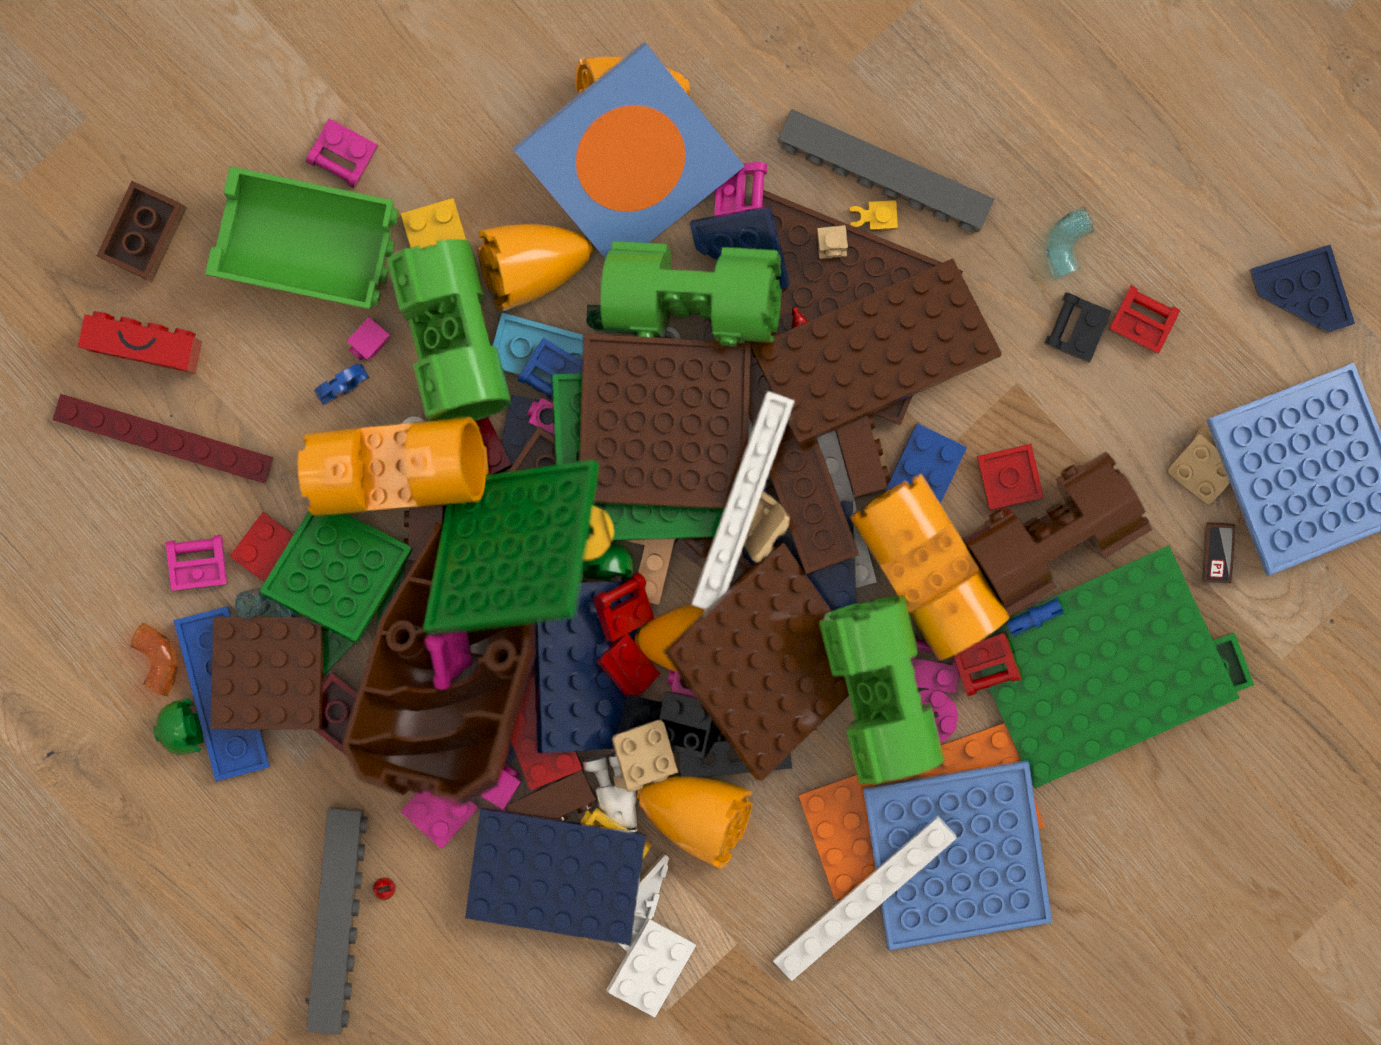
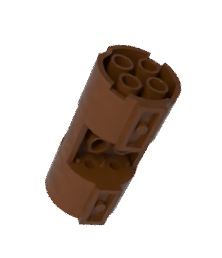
M1103 452L1082 466L1071 465L1060 472L1061 476L1056 478V482L1065 504L1058 503L1047 510L1048 514L1042 518H1032L1022 525L1013 511L1009 508L1005 510L1000 508L989 515L990 519L985 521L984 525L962 538L1009 616L1057 588L1047 563L1088 539L1095 547L1097 553L1105 559L1152 530L1149 520L1141 516L1146 511L1125 474H1122L1118 468L1115 469L1113 467L1116 465V462L1107 452Z

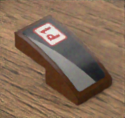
M1207 522L1204 542L1203 582L1231 583L1235 524Z

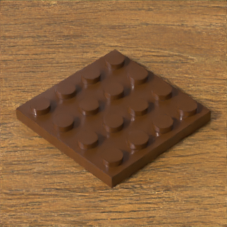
M214 617L211 729L322 730L324 627L305 617Z

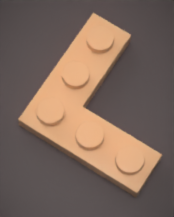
M675 539L630 540L629 542L645 545L638 573H641L646 580L645 590L649 603L659 605Z

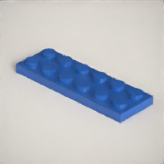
M229 606L173 620L215 781L271 767L261 729H211L213 618L231 617Z

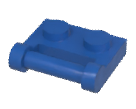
M543 338L517 381L524 385L526 383L552 399V386L532 374L535 367L540 368L551 376L552 374H582V361Z

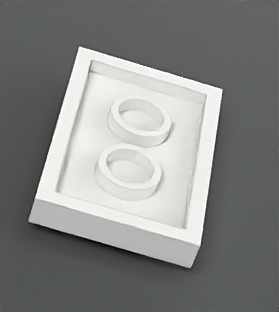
M647 917L606 991L656 1017L696 944Z

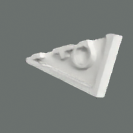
M664 853L640 878L631 944H619L627 952L647 917L651 919L654 916L660 896L659 890L663 877L665 878L667 864L670 859Z

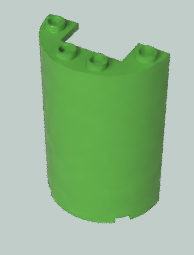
M229 166L223 192L227 200L216 248L211 247L205 275L366 309H372L373 306L378 307L381 296L380 285L381 283L386 284L389 274V268L385 267L387 257L393 255L395 241L391 240L392 227L393 225L396 226L399 209H394V200Z

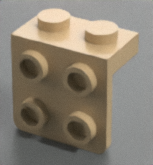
M1205 422L1194 440L1169 467L1168 473L1204 503L1211 504L1230 484L1208 424Z
M762 491L743 544L755 562H759L762 558L769 555L773 542L778 535L781 536L785 533L790 519L781 503L764 491Z
M655 720L613 736L612 743L621 770V774L613 777L617 788L633 792L643 788V785L646 783L664 781L668 779V775L678 772L663 721Z

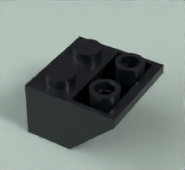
M671 691L664 692L659 720L663 721L671 749L680 753L706 758L721 734L720 729L697 697Z

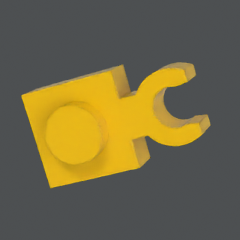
M896 200L868 202V210H864L859 206L849 208V213L857 212L861 216L858 222H850L851 226L859 228L864 223H869L870 231L898 229Z

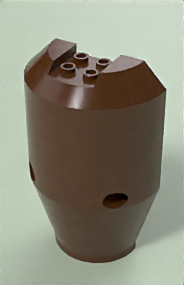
M435 522L432 534L380 619L342 748L357 778L361 781L402 796L408 791L417 794H423V791L428 792L452 807H460L498 786L536 656L535 623L468 630L467 635L473 664L452 679L451 685L447 689L440 690L435 688L433 681L435 671L431 651L427 649L425 641L429 634L423 631L443 528L441 523Z

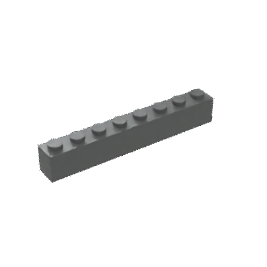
M791 109L778 138V143L782 145L781 149L792 155H796L797 152L807 156L806 160L814 165L821 166L824 163L833 167L831 171L839 176L846 178L849 174L858 178L857 183L866 188L872 189L873 186H876L883 190V195L897 200L898 197L908 201L907 205L918 211H922L923 208L934 212L932 215L934 218L943 222H948L949 219L959 223V229L973 234L974 230L977 232L981 230L994 201L992 197Z
M330 807L327 811L307 1031L341 1034L343 1027L348 1028L349 1011H345L346 1000L351 999L352 983H348V972H353L355 955H350L351 944H356L357 928L353 927L354 916L358 917L360 900H355L356 888L361 889L363 876L362 872H358L359 861H364L365 844H361V834L366 833L368 817L363 816L364 810Z

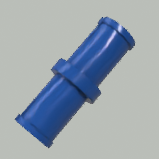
M1056 597L1036 608L1033 606L1028 608V612L1007 620L1006 623L1012 636L1015 637L1017 634L1034 626L1037 628L1041 627V623L1064 614Z

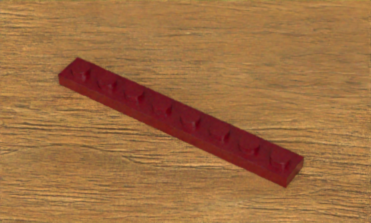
M60 394L53 421L266 484L274 458Z

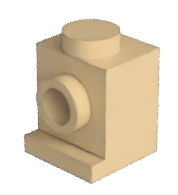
M845 225L817 228L819 259L847 257L846 250L848 246Z

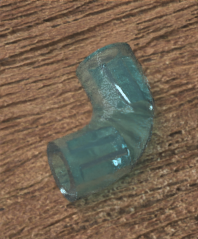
M1084 207L1076 209L1058 220L1048 235L1046 255L1054 279L1080 269L1074 256V245L1081 237L1094 232L1093 223Z
M261 588L243 591L237 595L235 600L238 613L247 619L260 615L266 617H303L260 594Z

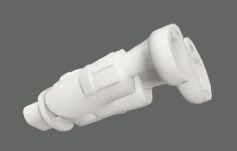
M612 753L609 755V761L616 776L621 774L616 753ZM599 755L582 761L583 769L586 772H593L599 782V786L594 790L599 809L629 831L638 832L635 803H637L636 791L627 792V790L617 788L611 784L607 755Z

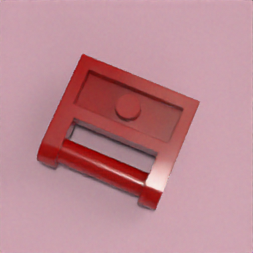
M1130 285L1109 330L1159 354L1180 313V309L1174 306L1170 308L1138 292V288ZM1132 301L1165 317L1164 324L1129 308Z
M641 573L632 575L629 581L607 593L601 592L594 596L595 607L606 641H615L654 619L645 590L646 580ZM633 592V597L610 608L613 601Z
M1006 632L982 639L953 655L968 696L975 695L979 690L1010 680L1016 682L1022 679ZM1006 663L1008 670L980 679H972L971 673Z

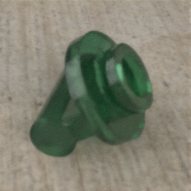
M587 305L586 322L589 327L597 331L604 330L601 318V305Z

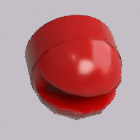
M387 877L378 879L373 886L374 895L380 900L390 899L396 891L394 881ZM390 885L391 890L378 894V888Z

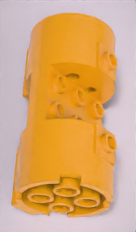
M471 417L307 433L303 437V442L306 443L305 449L299 451L298 476L302 497L309 498L311 505H309L308 510L314 516L477 502L484 493L486 475L489 474L487 448L483 444L476 422Z
M920 473L912 477L914 479L913 483L909 484L905 480L867 503L863 514L858 510L850 516V519L897 595L905 597L909 614L938 660H943L980 641L1004 624L1010 616L924 476Z

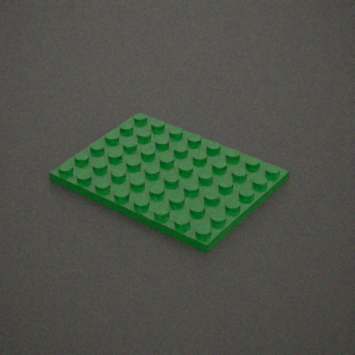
M1170 545L1034 605L1033 607L1036 608L1057 597L1064 614L1041 623L1042 626L1039 628L1034 626L1013 637L1005 622L983 638L1006 632L1016 664L1019 667L1021 680L1016 682L1010 680L991 686L989 689L1021 760L1029 761L1034 788L1240 699ZM1025 609L1017 614H1014L1010 616L1008 620L1013 619L1025 612H1028L1029 610ZM1004 662L982 669L981 672L986 677L1008 669Z

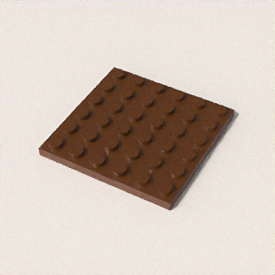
M584 333L582 345L579 462L595 460L600 465L593 503L725 509L748 444L751 343H737L736 346H724L718 341Z
M777 543L767 557L762 558L663 651L758 781H763L849 696L844 675H832L819 621L823 620L825 614L831 612V610L784 543Z

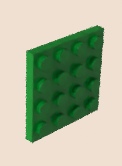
M308 511L259 592L262 596L358 644L413 549L347 514L314 516Z

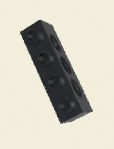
M719 735L711 749L715 753V760L710 764L702 763L699 757L679 752L681 777H708L750 773V771L741 759L735 762L728 759L727 750L732 746L724 735ZM791 753L774 770L792 769Z

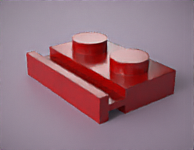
M628 633L616 639L606 649L605 654L596 660L626 698L628 694L638 696L640 693H643L660 675V672Z

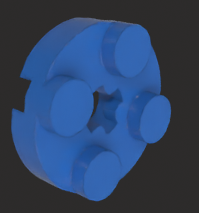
M362 363L360 365L356 364L336 374L335 378L329 382L325 381L314 392L324 406L334 401L337 395L342 392L346 395L359 387V384L370 377Z

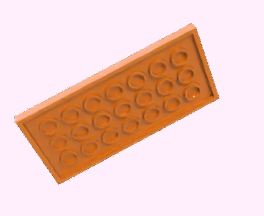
M1005 722L941 744L944 762L926 772L901 779L883 781L878 784H859L856 774L798 795L835 900L845 897L875 870L863 787L1021 761ZM1035 801L1038 828L1040 829L1045 826Z

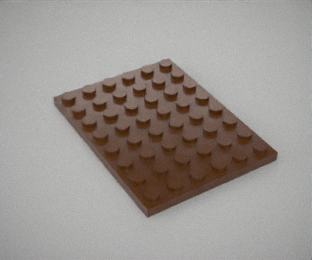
M763 190L762 207L769 205L772 207L790 281V286L782 289L777 332H771V335L774 337L792 329L793 307H797L798 312L805 316L808 321H811L942 263ZM845 225L848 246L846 250L847 257L819 259L817 228ZM704 319L696 340L716 341L713 335L712 320ZM745 341V343H751V347L754 346V345H756V344L761 343V342ZM750 348V359L755 357ZM912 396L872 414L901 425Z

